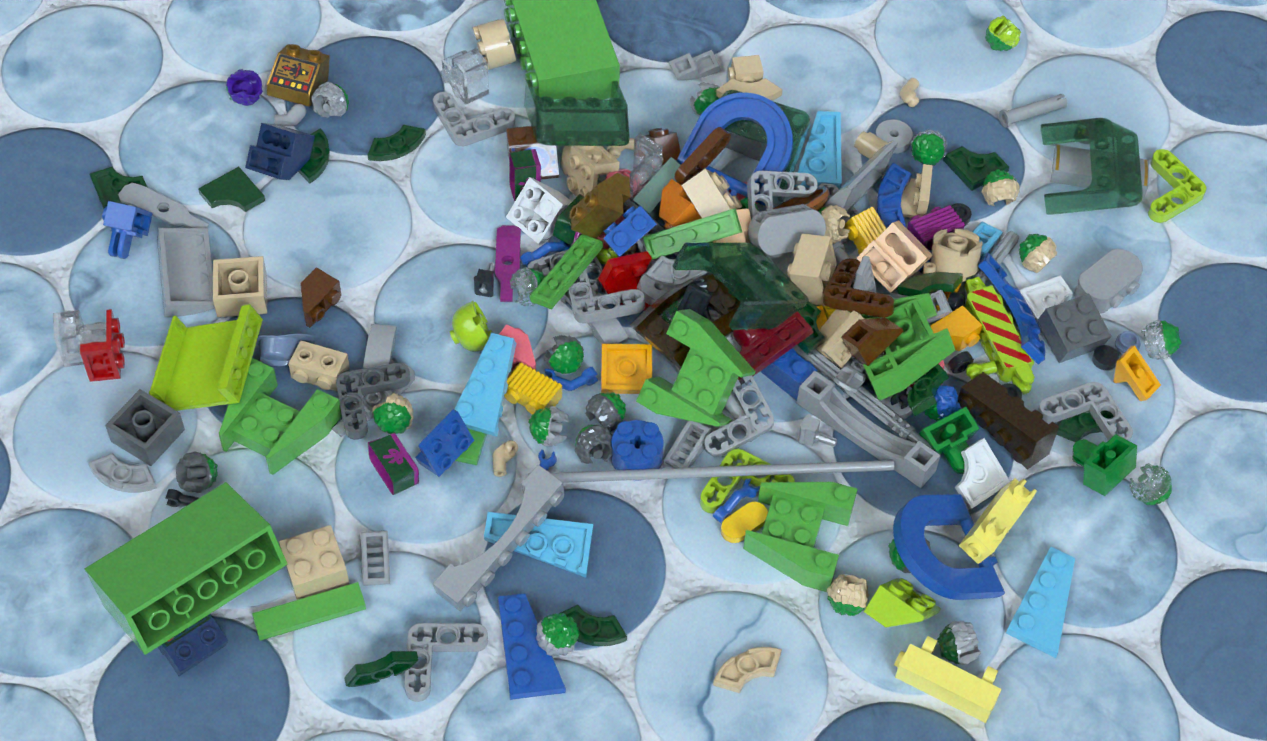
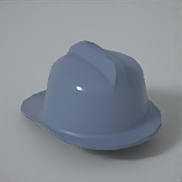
M308 334L258 336L256 344L260 347V361L268 366H286L289 364L300 340L313 343L315 338Z

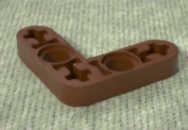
M722 127L715 128L677 169L674 176L676 182L683 185L706 169L728 145L731 134Z
M850 258L842 260L823 291L824 305L843 311L852 312L854 310L859 314L880 318L891 316L894 313V299L886 294L854 289L856 272L861 262Z

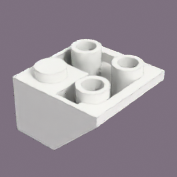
M529 177L506 218L536 243L542 244L553 236L558 216L572 201L561 192Z

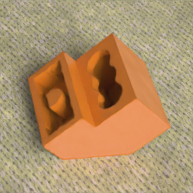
M671 179L662 189L659 217L666 223L663 227L670 229L702 219L682 185ZM705 244L693 247L692 249L698 252Z

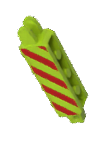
M980 277L966 280L964 285L967 293L965 308L982 324L979 341L989 360L995 361L998 378L1006 383L1012 381L1014 385L1020 388L1023 395L1029 393L1035 378L1031 370L1034 360L1021 347L1020 332H1017L1011 314L1005 310L1001 295L996 293L993 285L986 287Z

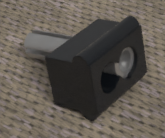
M488 262L486 269H479L477 276H474V292L476 295L490 298L494 296L493 272L495 264L493 262L492 264Z

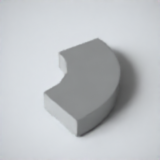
M695 251L689 257L680 260L661 256L646 272V275L657 283L678 286L685 281L709 275L715 269V266Z
M113 453L88 463L95 477L101 483L114 490L139 493L157 488L147 463L137 466L128 465L119 461Z

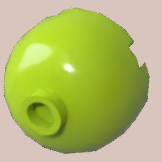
M474 300L463 305L454 313L452 318L453 330L450 331V335L455 344L460 343L466 350L478 352L484 349L493 332L488 329L486 324L488 321Z

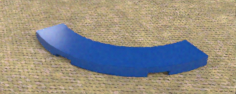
M895 163L891 164L882 178L877 196V213L886 228L896 221H900L904 226L906 224L902 213L901 198L903 191L912 178V173ZM924 265L918 270L921 273L923 272Z
M986 252L980 257L978 267L991 280L1008 304L1020 330L1021 347L1037 364H1040L1045 360V344L1043 340L1040 341L1038 334L1041 333L1036 318L1019 289L1011 286L1005 279L1007 273Z

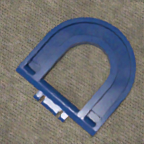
M754 93L730 94L713 102L701 114L678 156L677 162L681 165L715 128L722 127L725 129L733 122L749 120L760 125L767 135L766 150L754 173L756 171L785 172L793 152L791 126L781 108L768 98ZM708 166L706 168L713 173L716 172L719 176L722 175L730 185L728 191L731 190V196L740 194L748 197L747 184L713 167ZM759 178L755 181V183L759 184V192L756 195L760 194V188L764 185V183L760 182ZM755 201L763 206H766L763 201Z
M961 494L920 495L911 499L897 512L893 523V536L897 551L908 570L926 588L942 597L953 600L997 598L1005 594L994 569V565L998 563L996 557L988 556L978 564L979 567L952 568L940 562L927 546L924 536L925 526L960 525L965 536L973 527V519Z

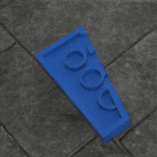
M526 594L499 596L498 602L510 700L566 693L565 685L553 657L547 655L546 651L539 647L537 643L538 622Z

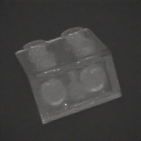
M641 133L634 139V170L630 173L629 200L634 204L633 199L662 168L663 147Z

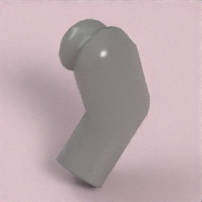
M295 104L287 114L275 115V124L282 126L298 125L306 115V108L302 104Z

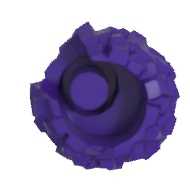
M239 69L227 79L226 90L230 96L229 99L233 100L234 103L248 106L253 105L260 99L259 96L263 92L262 81L256 72Z

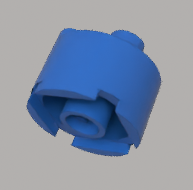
M642 420L619 423L611 441V462L615 470L661 468L664 440L658 425Z

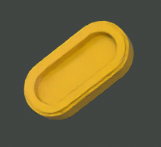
M759 502L747 503L723 520L721 525L722 537L730 543L743 541L746 530L756 532L764 526L768 514L767 508Z

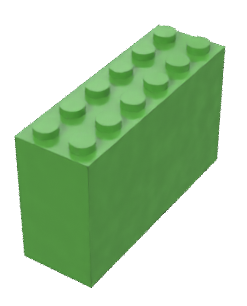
M504 0L505 6H507L504 9L505 20L510 22L511 38L516 39L514 41L517 54H521V69L526 70L527 87L531 86L532 88L530 90L533 103H537L539 112L619 97L620 64L596 0Z
M225 482L87 566L84 570L104 608L143 654L146 655L288 564L271 525Z

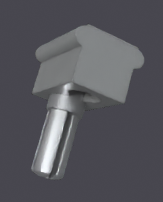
M807 414L800 427L799 443L813 446L815 441H819L835 447L837 439L819 432L820 420L813 418L811 414Z

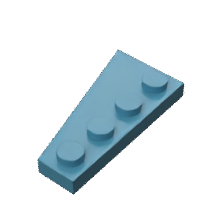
M817 112L803 158L799 165L798 173L813 175L818 183L817 188L822 183L834 184L839 189L841 188V112ZM805 181L800 184L806 188L810 187V185H806Z
M491 333L455 407V410L459 412L468 429L498 436L499 417H502L503 397L507 392L508 373L511 372L517 344L514 338Z
M488 512L484 540L495 544L508 530L516 515ZM545 519L539 527L535 526L530 531V536L526 543L521 547L517 546L514 550L520 554L586 578L593 524Z
M1050 547L1006 634L1054 658L1057 657L1075 563L1074 557Z

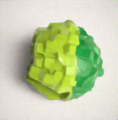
M1002 15L990 22L985 38L992 50L1008 51L1019 43L1021 31Z

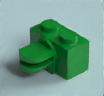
M964 407L922 429L919 435L929 443L932 450L938 454L943 453L957 474H964V459L961 452L969 447L966 441L972 438L980 428L967 407Z
M1117 434L1107 442L1102 441L1098 446L1086 439L1075 442L1072 460L1084 467L1083 485L1106 496L1136 468L1137 445Z

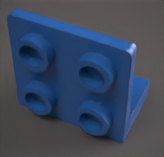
M453 409L418 445L421 452L415 457L417 462L438 477L474 441L458 411Z

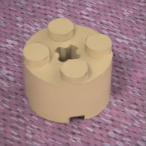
M504 19L494 20L473 27L476 40L480 39V42H477L480 56L485 55L482 61L486 71L516 61L513 45L510 41V35Z
M947 229L938 231L933 237L931 252L933 256L930 262L936 265V272L963 273L962 282H964L966 277L975 275L979 270L978 264L981 257L982 241L979 242L977 234L964 229H955V233H947Z

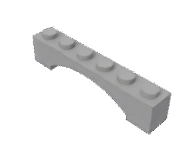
M814 371L799 386L797 398L799 406L880 461L894 460V470L918 487L922 488L936 472L940 454L920 441L914 443L902 439L874 424L858 412L837 391L833 382L818 372Z
M537 465L521 483L524 494L522 504L514 521L504 535L492 547L473 560L458 566L450 564L433 583L436 593L460 612L465 606L469 607L477 598L476 593L482 586L486 587L492 582L496 570L500 566H505L510 561L513 555L512 552L516 547H521L526 543L530 536V531L535 526L539 527L545 521L546 513L551 507L558 506L563 500V483L540 465Z

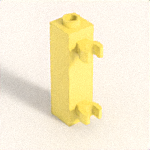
M1014 478L1001 488L959 544V547L977 564L996 550L1036 494V489L1030 492L1024 487L1027 482L1025 479L1018 481Z
M927 636L921 649L910 644L906 652L900 651L894 663V666L898 667L895 678L984 723L987 722L1002 690L993 685L998 670L988 666L982 679L932 655L938 641Z

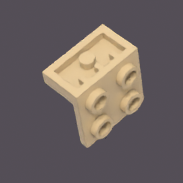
M597 142L571 146V155L568 159L570 166L569 177L567 178L568 189L575 196L581 194L585 197L588 192L597 186L598 174L606 175L609 172L619 171L620 162Z
M923 164L921 174L917 173L916 179L911 178L901 198L903 217L912 218L916 215L923 216L927 213L933 165Z
M836 309L819 330L825 336V339L816 349L840 368H843L852 357L841 336L859 319H864L854 310L850 313Z

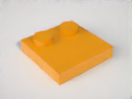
M602 344L601 393L639 394L645 380L652 378V345Z

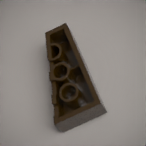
M984 372L961 387L958 396L961 408L967 407L979 426L986 429L1000 446L1007 449L1017 463L1022 464L1028 470L1050 454L1059 429L1056 423L1052 421L1048 424L1042 420V413L1036 409L1031 412L1024 406V401L1018 396L1010 397L1004 386Z

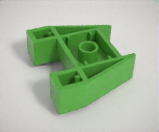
M929 293L894 299V313L889 317H885L901 327L904 332L884 350L886 355L875 359L869 366L863 365L879 400L903 391L955 351L948 329L946 328L934 334L927 319L937 315ZM860 314L864 319L880 318Z
M691 309L676 311L666 334L690 347L687 357L674 385L661 377L646 379L636 402L656 414L717 427L727 425L733 422V420L722 414V411L738 377L751 376L756 371L710 320Z
M252 358L240 403L228 405L219 431V437L225 452L236 442L265 456L269 473L274 475L331 432L332 428L342 417L339 399L319 389L314 392L301 411L269 397L278 386L274 368Z
M835 482L761 483L758 502L770 505L762 534L746 530L743 549L799 584L827 592V588L833 582L839 555L814 548L822 520L845 526L849 525L857 488Z

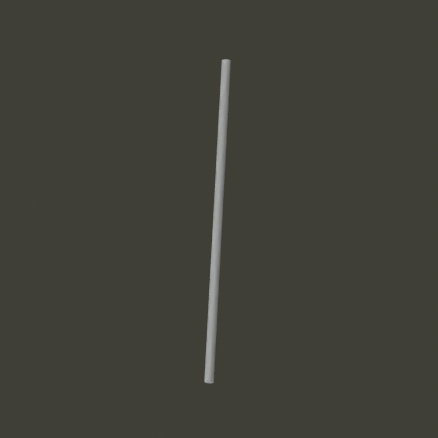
M894 460L554 472L550 474L562 483L894 471Z

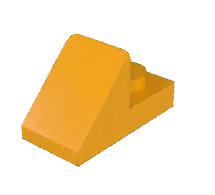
M1135 345L1130 346L1117 360L1113 382H1128L1140 401L1148 400L1161 386Z

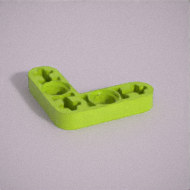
M1165 149L1156 150L1151 160V167L1174 188L1154 200L1148 211V216L1151 220L1163 223L1200 202L1207 188L1204 182L1170 151ZM1173 173H1181L1184 178L1178 179L1173 176ZM1179 198L1183 203L1176 204L1171 199Z
M733 449L727 453L719 466H733V461L736 462L738 459L742 460V463H738L736 466L772 464L744 450ZM791 474L767 475L764 478H757L756 476L729 477L732 481L731 484L721 485L717 481L720 477H711L700 495V506L707 513H715L729 499L741 479L744 481L751 479L750 484L756 487L760 486L761 483L770 482L771 476H774L772 482H795V479ZM715 491H717L716 501L708 503L707 500L712 499Z

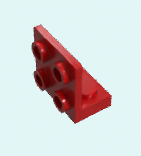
M648 251L608 259L598 280L608 294L632 289L637 290V284L642 275L647 271L652 257ZM646 302L644 310H646L650 306Z
M112 309L106 310V342L80 344V354L90 382L121 379V369L125 368L124 354L121 353V348H125L124 334L120 333L119 318H114Z

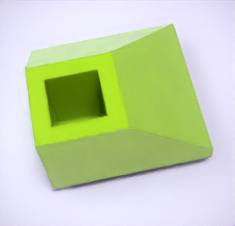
M896 578L878 587L864 613L887 628L924 621L938 614L941 608L936 605V601L926 594L921 595L914 590L912 583L903 578Z

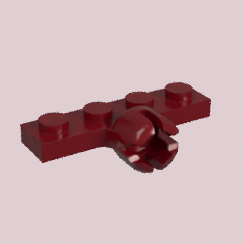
M796 311L770 330L765 329L757 318L747 317L743 320L749 326L748 330L746 331L738 323L733 330V337L742 348L740 352L742 357L756 371L752 375L753 377L814 332L811 326ZM739 376V377H738V380H739L740 384L742 385V384H744L745 382H744V380H743V377L741 378V377Z

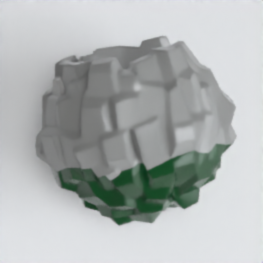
M953 621L945 626L937 638L941 657L954 662L956 665H965L976 660V657L981 654V650H978L979 642L972 623Z

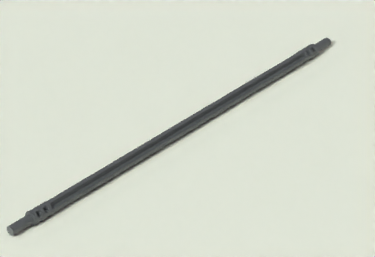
M598 178L597 185L603 182L604 180H600ZM628 199L623 203V213L632 206L636 209L638 206ZM655 221L657 225L648 234L651 235L667 229ZM687 249L674 254L678 258L684 259L692 255L694 251ZM717 269L710 273L714 274L744 299L747 304L746 312L750 316L757 318L768 330L773 329L782 322ZM798 345L793 347L796 353L806 361L811 362L817 370L834 382V378L841 370L837 365L817 349L807 355ZM839 386L903 439L914 443L920 441L929 448H932L923 437L915 432L916 429L863 386L856 393Z

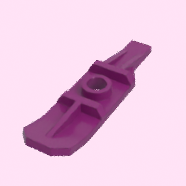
M503 225L497 228L495 277L501 284L500 302H513V284L520 276L521 229L514 225ZM507 261H509V262H511L512 264H510V265H505L504 263L507 262Z

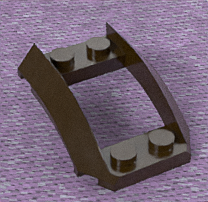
M714 274L691 279L674 287L657 299L630 324L632 329L680 370L690 347L666 334L670 325L660 315L684 296L688 285L691 282L693 283V280L703 278L704 282H706L707 290L713 293L708 305L719 313L721 317L712 323L725 337L733 332L738 323L741 325L743 323L747 309L745 300Z

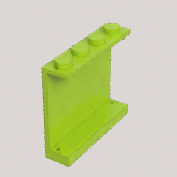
M250 304L241 306L238 319L233 321L186 327L177 316H173L149 395L176 411L240 403L263 319Z

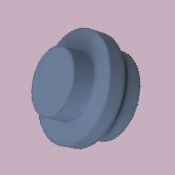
M1125 331L1119 334L1115 340L1117 350L1123 354L1130 346L1135 345L1138 351L1141 346L1138 335L1132 331Z

